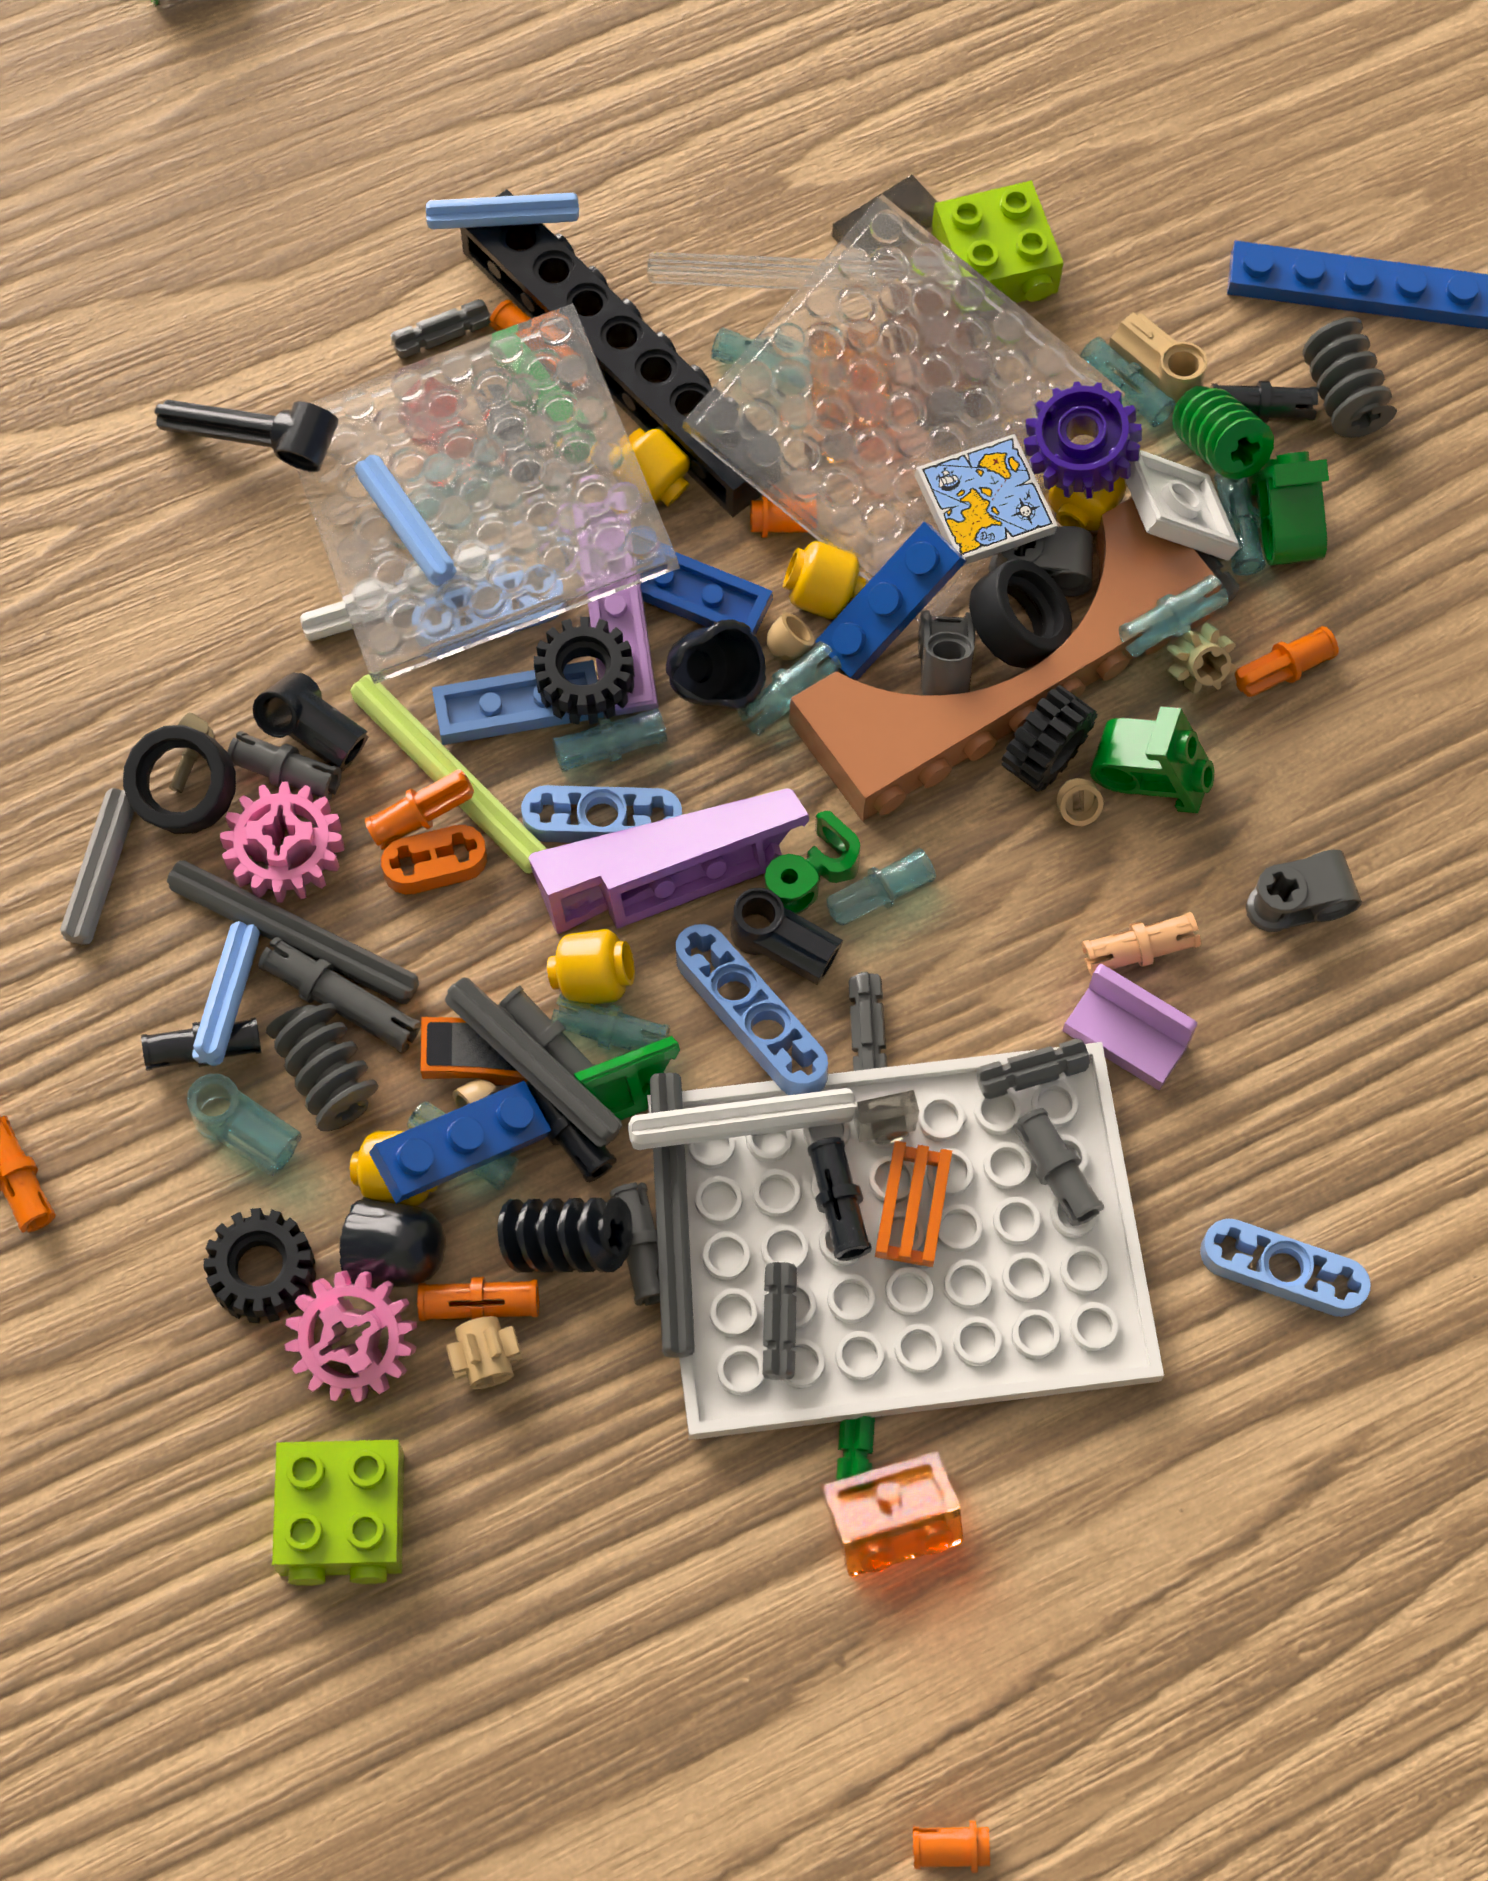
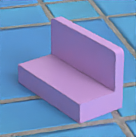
M1099 964L1092 975L1089 988L1065 1022L1062 1031L1074 1039H1081L1084 1044L1102 1042L1105 1058L1160 1091L1188 1048L1198 1023L1105 965Z

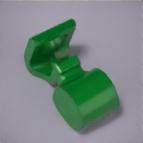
M822 811L816 815L815 831L817 836L821 837L841 857L837 859L828 857L816 846H813L807 852V859L794 854L780 855L773 859L766 868L765 889L774 892L780 898L784 907L797 915L807 910L817 900L821 876L829 882L839 883L854 879L858 872L861 847L859 838L830 811Z

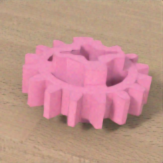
M288 782L281 783L279 793L271 794L265 785L259 786L260 799L253 802L250 798L243 795L239 798L243 809L242 814L227 812L225 816L228 826L232 830L220 833L223 848L227 850L222 854L228 870H234L233 875L239 887L251 882L253 894L260 898L268 889L274 891L277 902L283 903L286 890L294 889L296 895L300 899L306 898V884L312 882L315 886L323 888L326 886L322 871L324 869L338 871L339 869L338 859L334 853L344 851V842L342 835L338 834L342 830L338 814H330L329 801L325 796L313 802L309 786L305 785L295 795L291 794ZM296 814L305 817L311 822H301L296 817ZM287 828L289 836H286L284 839L285 829ZM277 847H280V854H279V855H278L277 850H276ZM254 862H264L268 866V870Z
M347 1270L335 1273L334 1288L324 1278L313 1282V1289L317 1297L313 1298L305 1294L298 1296L295 1303L304 1312L303 1316H294L286 1319L285 1325L298 1331V1338L284 1344L285 1350L292 1352L300 1351L302 1359L292 1368L294 1373H301L309 1369L314 1376L310 1380L308 1388L311 1391H315L326 1383L331 1385L330 1400L333 1401L340 1400L347 1389L351 1390V1395L355 1402L363 1401L367 1398L368 1384L378 1394L388 1390L390 1387L385 1374L387 1373L397 1378L403 1376L407 1369L398 1360L399 1356H410L416 1351V1346L404 1341V1334L417 1328L416 1321H402L400 1313L410 1304L407 1298L392 1302L388 1296L394 1284L386 1281L375 1289L371 1287L372 1272L368 1271L360 1273L355 1284H352ZM343 1296L362 1298L373 1304L376 1308L369 1312L356 1309L352 1306L349 1299L345 1300ZM319 1316L324 1326L320 1342L315 1345L314 1328ZM368 1322L371 1323L369 1328L361 1332L362 1336L357 1338L356 1344L342 1345L334 1350L332 1349V1345L341 1340L340 1336L346 1333L347 1328L356 1325L359 1327ZM387 1327L389 1340L383 1357L378 1349L382 1330ZM336 1361L348 1364L353 1373L357 1372L358 1375L339 1373L330 1368L327 1363Z

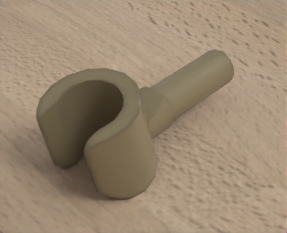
M187 713L178 724L201 731L215 739V734L208 726V723L193 713ZM189 748L184 749L169 787L171 790L178 793L183 792L193 765L199 757L197 751Z

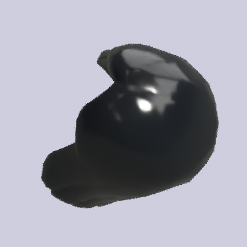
M733 619L720 620L710 627L689 632L675 642L668 652L666 673L669 676L670 686L681 699L693 704L715 705L733 709L745 708L756 701L766 681L765 656L757 636L751 632V628L748 625Z
M363 1197L351 1205L350 1213L346 1216L342 1227L339 1248L341 1270H347L352 1284H355L360 1273L365 1271L372 1272L371 1287L375 1289L386 1281L392 1282L394 1284L393 1287H409L432 1278L443 1262L446 1236L442 1224L428 1209Z

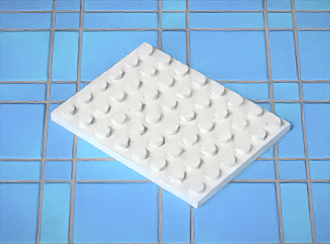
M1102 1042L1085 1044L1090 1058L1089 1068L1085 1072L1066 1076L1063 1072L1059 1074V1079L1020 1091H1015L1011 1087L1007 1089L1008 1094L992 1099L985 1098L980 1090L977 1081L978 1069L983 1065L997 1061L1005 1065L1008 1063L1007 1058L1035 1050L828 1074L827 1083L822 1091L847 1088L852 1090L854 1094L857 1112L850 1122L685 1144L695 1351L691 1356L679 1358L689 1440L840 1422L845 1419H857L861 1416H871L872 1418L1161 1382L1164 1372ZM774 1081L682 1091L683 1109L788 1095ZM647 1095L648 1110L651 1113V1095ZM1044 1108L1066 1147L1076 1150L1081 1158L1080 1170L1098 1199L1104 1204V1209L1099 1211L1096 1217L1084 1224L1071 1226L1067 1214L1050 1186L1043 1185L1035 1175L1038 1167L1019 1135L1013 1130V1125L1018 1123L1017 1120L1035 1109ZM830 1137H839L845 1142V1152L853 1183L859 1185L862 1190L864 1199L859 1206L868 1241L872 1246L871 1252L867 1255L847 1261H839L834 1257V1247L825 1213L819 1212L815 1198L820 1192L811 1157L807 1151L808 1146L812 1143ZM895 1140L906 1142V1146L917 1148L918 1145L929 1146L930 1151L952 1150L933 1268L875 1257ZM903 1161L889 1246H901L914 1169L913 1162ZM926 1165L912 1250L924 1251L937 1172L936 1166ZM788 1262L794 1264L797 1268L796 1292L792 1293L797 1296L795 1347L791 1348V1350L796 1351L795 1375L789 1380H771L764 1378L762 1374L763 1350L767 1349V1347L763 1346L764 1295L769 1294V1292L764 1291L765 1267L768 1263Z

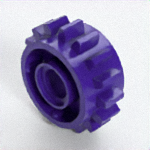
M1077 381L1073 383V387L1062 391L1057 387L1052 389L1053 396L1047 402L1038 400L1035 404L1037 418H1027L1025 423L1026 435L1029 436L1024 439L1025 455L1032 456L1029 462L1033 474L1043 472L1044 487L1049 490L1057 486L1064 491V497L1067 498L1073 492H1084L1086 498L1090 499L1093 497L1094 492L1103 489L1109 493L1114 491V482L1119 477L1128 480L1131 476V465L1128 461L1137 462L1141 457L1140 445L1137 443L1142 441L1141 424L1134 423L1136 421L1134 405L1123 407L1122 393L1117 390L1111 394L1103 390L1102 383L1096 382L1094 386H1081L1080 382ZM1080 435H1089L1095 438L1094 441L1086 445H1077L1071 442L1073 438Z

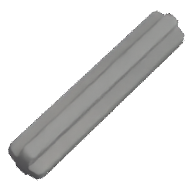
M111 788L105 793L60 928L63 938L71 943L88 945L93 939L135 812L130 807L124 790Z

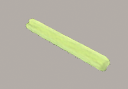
M365 675L356 682L350 690L353 701L434 782L456 770H462L473 786L474 793L471 799L460 804L459 807L525 873H533L529 856L534 852L546 850V847L374 676Z

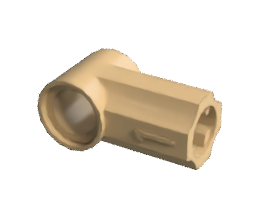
M1133 312L1121 321L1116 332L1110 337L1109 349L1156 387V398L1162 406L1174 410L1177 402L1185 392L1195 386H1203L1208 362L1205 352L1193 343L1176 342L1142 313L1136 315Z

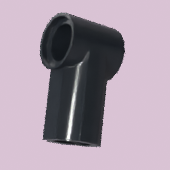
M303 673L286 675L259 694L254 700L253 716L258 727L264 733L278 738L290 736L331 766L339 767L341 772L351 765L369 737L367 730L324 701L317 683Z
M751 888L744 891L737 898L734 905L730 933L731 939L737 948L750 955L763 954L816 985L824 979L842 946V939L788 910L774 892L765 888ZM758 914L764 916L770 922V925L763 929H756L746 924L744 918L749 915Z

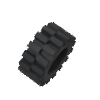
M580 617L581 626L574 628L571 619L561 621L563 632L559 634L554 627L550 628L546 632L547 643L540 640L536 647L537 656H534V670L538 693L541 694L542 703L546 708L552 705L553 715L559 719H562L566 712L569 713L570 723L580 724L581 715H588L589 725L599 723L598 713L604 712L607 719L612 718L616 715L615 705L617 704L623 709L628 703V693L632 694L634 689V663L628 640L623 642V633L617 627L609 632L608 622L602 619L598 620L596 628L591 627L590 617ZM578 657H594L601 660L605 665L606 671L602 679L590 685L572 684L563 674L566 664Z
M1057 686L1056 689L1048 692L1046 698H1042L1037 703L1034 712L1030 711L1025 718L1026 722L1017 729L1014 734L1016 737L1009 742L1006 748L1007 752L1002 757V766L1035 791H1043L1048 784L1051 785L1056 780L1059 772L1062 773L1065 770L1069 760L1078 753L1077 749L1079 746L1085 743L1089 736L1087 733L1094 727V720L1098 715L1097 711L1064 687Z
M261 1208L251 1209V1217L243 1218L241 1212L232 1215L231 1218L234 1223L227 1228L221 1223L215 1229L218 1238L216 1241L208 1240L205 1249L209 1257L203 1258L204 1270L208 1276L206 1280L217 1301L223 1308L226 1307L232 1316L240 1319L241 1315L246 1316L249 1323L259 1324L260 1317H267L270 1323L280 1320L278 1313L287 1310L288 1314L291 1315L298 1310L295 1304L297 1297L303 1294L310 1295L311 1292L308 1285L309 1282H315L316 1276L313 1264H315L314 1254L304 1231H300L298 1224L289 1217L286 1221L281 1212L272 1209L270 1215H264ZM257 1246L274 1248L281 1254L283 1260L282 1269L278 1277L271 1283L263 1286L249 1285L243 1282L238 1275V1264L241 1257L249 1249Z

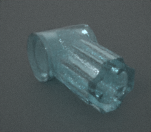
M207 1074L199 1077L192 1083L187 1092V1105L196 1130L203 1137L220 1141L271 1177L277 1171L284 1168L293 1156L302 1138L298 1130L238 1091L236 1084L229 1077L222 1074ZM215 1098H223L231 1103L228 1110L218 1116H207L201 1112L203 1106L209 1100Z

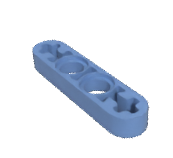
M697 924L685 928L676 940V963L684 978L782 1091L787 1095L822 1091L828 1080V1056L823 1047L719 930L706 924ZM697 947L701 952L711 949V963L715 970L711 973L710 963L703 955L698 953L691 956V949ZM734 981L741 982L749 988V994L740 1000L731 1001L725 999L718 992L724 984ZM773 1020L782 1025L784 1030L782 1034L774 1039H762L753 1033L752 1028L760 1021ZM791 1046L792 1057L801 1067L805 1068L812 1064V1074L806 1075L801 1070L792 1074V1059L787 1053Z

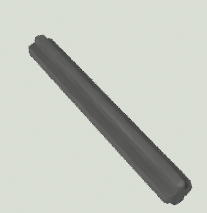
M185 860L178 861L168 875L167 883L171 891L234 922L241 921L246 925L254 924L259 929L260 935L270 940L279 937L286 944L315 961L324 959L333 964V971L400 1004H408L418 989L419 981L415 973Z
M672 1072L652 1075L650 1079L651 1113L683 1109L680 1075ZM685 1144L653 1148L662 1353L665 1357L670 1358L688 1357L693 1355L695 1351Z

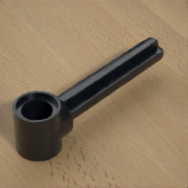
M166 400L163 404H158L154 411L157 416L156 425L163 431L270 447L281 461L308 472H319L321 470L339 423L338 418L328 410L302 401L294 402L291 410H282L277 416L174 400Z

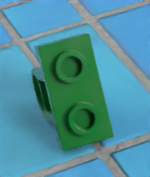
M1309 451L1277 455L1275 459H1269L1264 465V469L1248 477L1250 496L1257 495L1261 541L1265 560L1270 566L1323 560L1327 552V527L1322 482L1329 481L1327 459L1310 461Z
M1160 707L1156 720L1113 718L1108 720L1089 771L1091 778L1106 789L1125 794L1177 798L1175 808L1178 812L1197 814L1199 813L1204 794L1209 793L1212 789L1215 777L1213 762L1209 760L1197 733L1193 731L1182 708Z

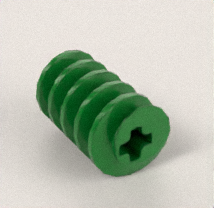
M1195 386L1185 392L1175 406L1172 419L1176 435L1221 476L1235 480L1247 478L1260 471L1269 461L1274 450V435L1271 428L1226 390Z

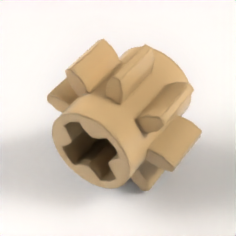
M1206 622L1201 632L1191 631L1184 626L1182 628V635L1176 640L1175 644L1167 646V650L1172 653L1175 664L1171 665L1167 671L1178 681L1184 680V686L1195 694H1198L1202 685L1213 686L1219 690L1221 689V682L1227 677L1229 672L1236 671L1237 667L1231 663L1229 652L1236 645L1225 635L1219 636V630L1210 623Z
M486 1316L467 1321L455 1329L458 1342L446 1345L455 1379L467 1376L472 1389H483L504 1383L514 1376L511 1363L523 1359L514 1326L501 1329L497 1317Z

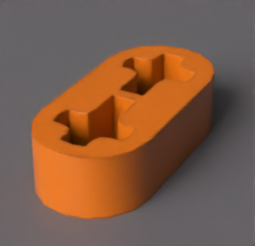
M453 825L400 838L391 842L385 848L381 857V867L387 885L395 892L404 895L416 894L469 881L477 877L484 870L487 863L485 840L479 831L467 825ZM455 845H465V848L469 851L468 861L458 862V858L454 855ZM411 857V861L415 864V873L404 876L400 868V859Z

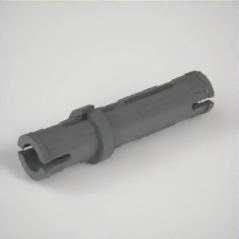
M275 937L270 942V946L274 948L273 951L268 947L263 951L258 963L259 969L269 972L299 990V998L308 1003L317 1001L320 1004L332 1003L337 1009V1014L396 1048L401 1054L409 1049V1044L406 1041L408 1040L413 1043L421 1028L419 1020L412 1019L333 972V964L324 959L315 961L286 944L279 937Z

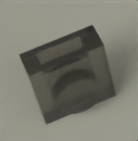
M914 1090L857 1102L854 1123L859 1142L874 1139L875 1143L879 1145L891 1144L895 1140L901 1141L909 1136V1132L916 1131L920 1111Z

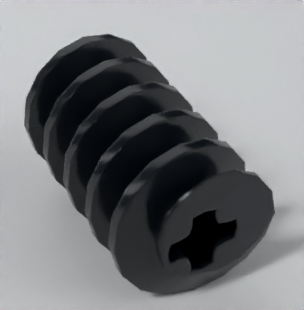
M611 1197L607 1203L602 1198H590L586 1203L581 1198H569L565 1203L560 1198H549L545 1203L541 1199H528L525 1203L520 1199H509L502 1205L499 1213L497 1226L498 1243L504 1260L517 1273H528L534 1270L538 1273L553 1272L554 1270L559 1273L573 1272L575 1270L578 1272H594L595 1270L599 1272H615L623 1265L630 1250L633 1233L632 1214L627 1203L620 1197Z

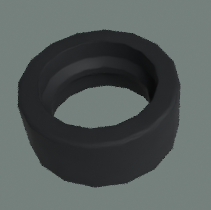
M1016 558L1004 562L979 579L971 590L969 609L973 626L983 644L995 657L1009 666L1024 669L1034 666L1049 657L1071 636L1072 617L1068 601L1060 586L1047 571L1031 561ZM1008 594L1014 597L1025 609L1031 620L1034 633L1027 630L1017 619L1010 606Z
M186 725L163 726L145 734L131 749L123 768V789L130 807L145 822L174 834H195L213 826L228 811L236 792V771L229 753L214 738ZM174 748H189L197 751L207 761L211 771V783L205 798L195 808L185 812H171L162 808L153 799L150 792V774L155 762L165 752Z

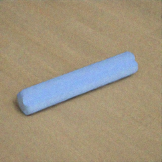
M575 193L430 200L426 204L427 225L433 230L575 222L579 219V200Z
M369 455L365 460L359 461L355 466V473L358 475L359 481L431 584L439 586L445 583L446 580L452 579L457 572L453 560L382 459L377 455Z
M238 921L230 926L193 1045L192 1056L198 1063L217 1066L223 1062L259 943L260 931L254 924L246 925Z

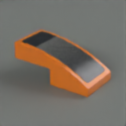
M421 1017L420 1071L422 1079L480 1078L488 1080L494 1085H515L522 1081H525V1083L528 1081L462 1018Z

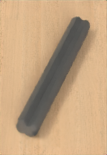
M465 977L450 986L445 997L446 1004L596 1146L603 1148L618 1136L622 1122L478 986Z

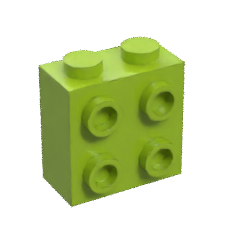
M1032 180L934 203L931 235L939 257L943 259L948 279L955 278L957 280L961 295V308L959 309L961 316L975 312L989 313L999 309L1001 306L1025 300L1040 301L1051 294L1058 293L1064 262Z
M399 1440L276 1442L272 1565L280 1576H288L289 1584L301 1586L321 1585L325 1583V1575H350V1582L379 1584L387 1581V1574H402L404 1452Z

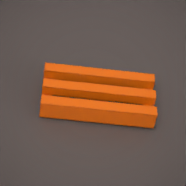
M894 1141L875 1257L933 1268L952 1150L941 1149L940 1152L930 1151L929 1146L918 1145L917 1148L906 1146V1142ZM903 1161L914 1163L901 1246L894 1247L889 1246L902 1164ZM926 1165L936 1166L937 1172L924 1251L922 1252L912 1250Z

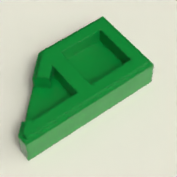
M670 1036L574 1073V1076L621 1121L648 1110L647 1095H651L650 1079L654 1074L664 1073L670 1060L676 1059L680 1052L679 1044Z

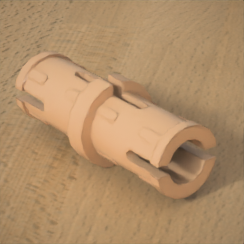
M1188 912L1182 916L1146 926L1141 921L1129 924L1128 931L1091 941H1083L1082 951L1084 954H1088V957L1084 959L1087 969L1092 976L1099 964H1103L1111 970L1137 962L1141 967L1153 964L1156 957L1192 947H1200L1201 939L1199 934L1194 935L1193 931L1199 929L1193 914Z

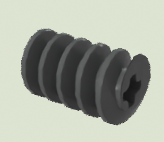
M1345 317L1323 326L1308 339L1302 352L1306 364L1310 366L1311 377L1317 383L1318 394L1324 400L1325 411L1331 417L1334 432L1341 437L1348 438L1363 437L1376 432L1387 425L1398 411L1394 406L1387 405L1392 398L1391 390L1386 386H1382L1385 381L1382 370L1375 368L1378 363L1375 353L1368 351L1371 346L1369 338L1361 334L1363 325L1361 320L1356 317Z
M332 1003L294 1008L274 1019L266 1028V1034L270 1038L275 1039L274 1048L281 1057L286 1058L284 1065L286 1071L291 1076L296 1077L295 1088L301 1095L307 1096L305 1099L307 1110L312 1115H317L315 1125L320 1131L341 1129L355 1121L367 1110L369 1103L367 1099L379 1087L375 1080L357 1082V1079L366 1073L368 1066L363 1060L347 1063V1060L356 1053L358 1047L353 1041L337 1045L336 1042L346 1034L347 1027L343 1022L326 1025L337 1012L335 1005Z

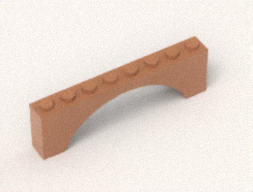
M1131 497L1102 514L1096 538L1099 559V584L1097 594L1089 611L1071 636L1049 657L1030 670L988 688L968 693L935 696L901 694L882 690L855 681L835 671L791 697L789 723L862 822L877 812L880 815H886L898 808L905 801L907 794L922 785L925 788H930L943 781L955 765L967 758L970 761L978 760L989 753L996 745L997 740L1012 731L1015 733L1019 727L1023 726L1026 722V716L1030 711L1034 712L1037 703L1042 698H1046L1048 692L1052 689H1056L1060 685L1079 698L1085 691L1086 686L1100 678L1103 681H1108L1116 677L1127 667L1131 659L1144 651L1147 655H1150L1162 649L1171 640L1173 634L1184 626H1189L1193 629L1205 623L1216 610L1215 604L1222 583L1194 549L1147 533L1134 500Z

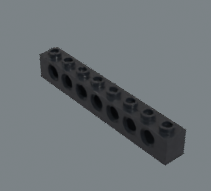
M506 189L496 197L514 195ZM543 223L460 228L463 253L525 314L539 324H548L552 328L551 335L581 357L583 361L581 369L645 432L652 429H660L677 444L690 459L687 473L732 517H735L751 504V500H757L780 482L781 451L775 440L766 432L759 433L746 420L742 409L731 398L724 399L713 389L707 375L700 367L695 364L689 365L677 354L675 346L667 335L661 331H653L643 321L639 310L629 299L623 298L621 300L609 288L605 277L596 267L592 265L587 267L575 255L571 244L563 235L559 233L554 235ZM584 314H594L593 316H582ZM617 347H629L623 350L616 349ZM651 380H663V382H661V383H652V382H649V381H651ZM696 413L699 415L695 417H687L683 414ZM728 446L734 449L731 451H721L717 448Z

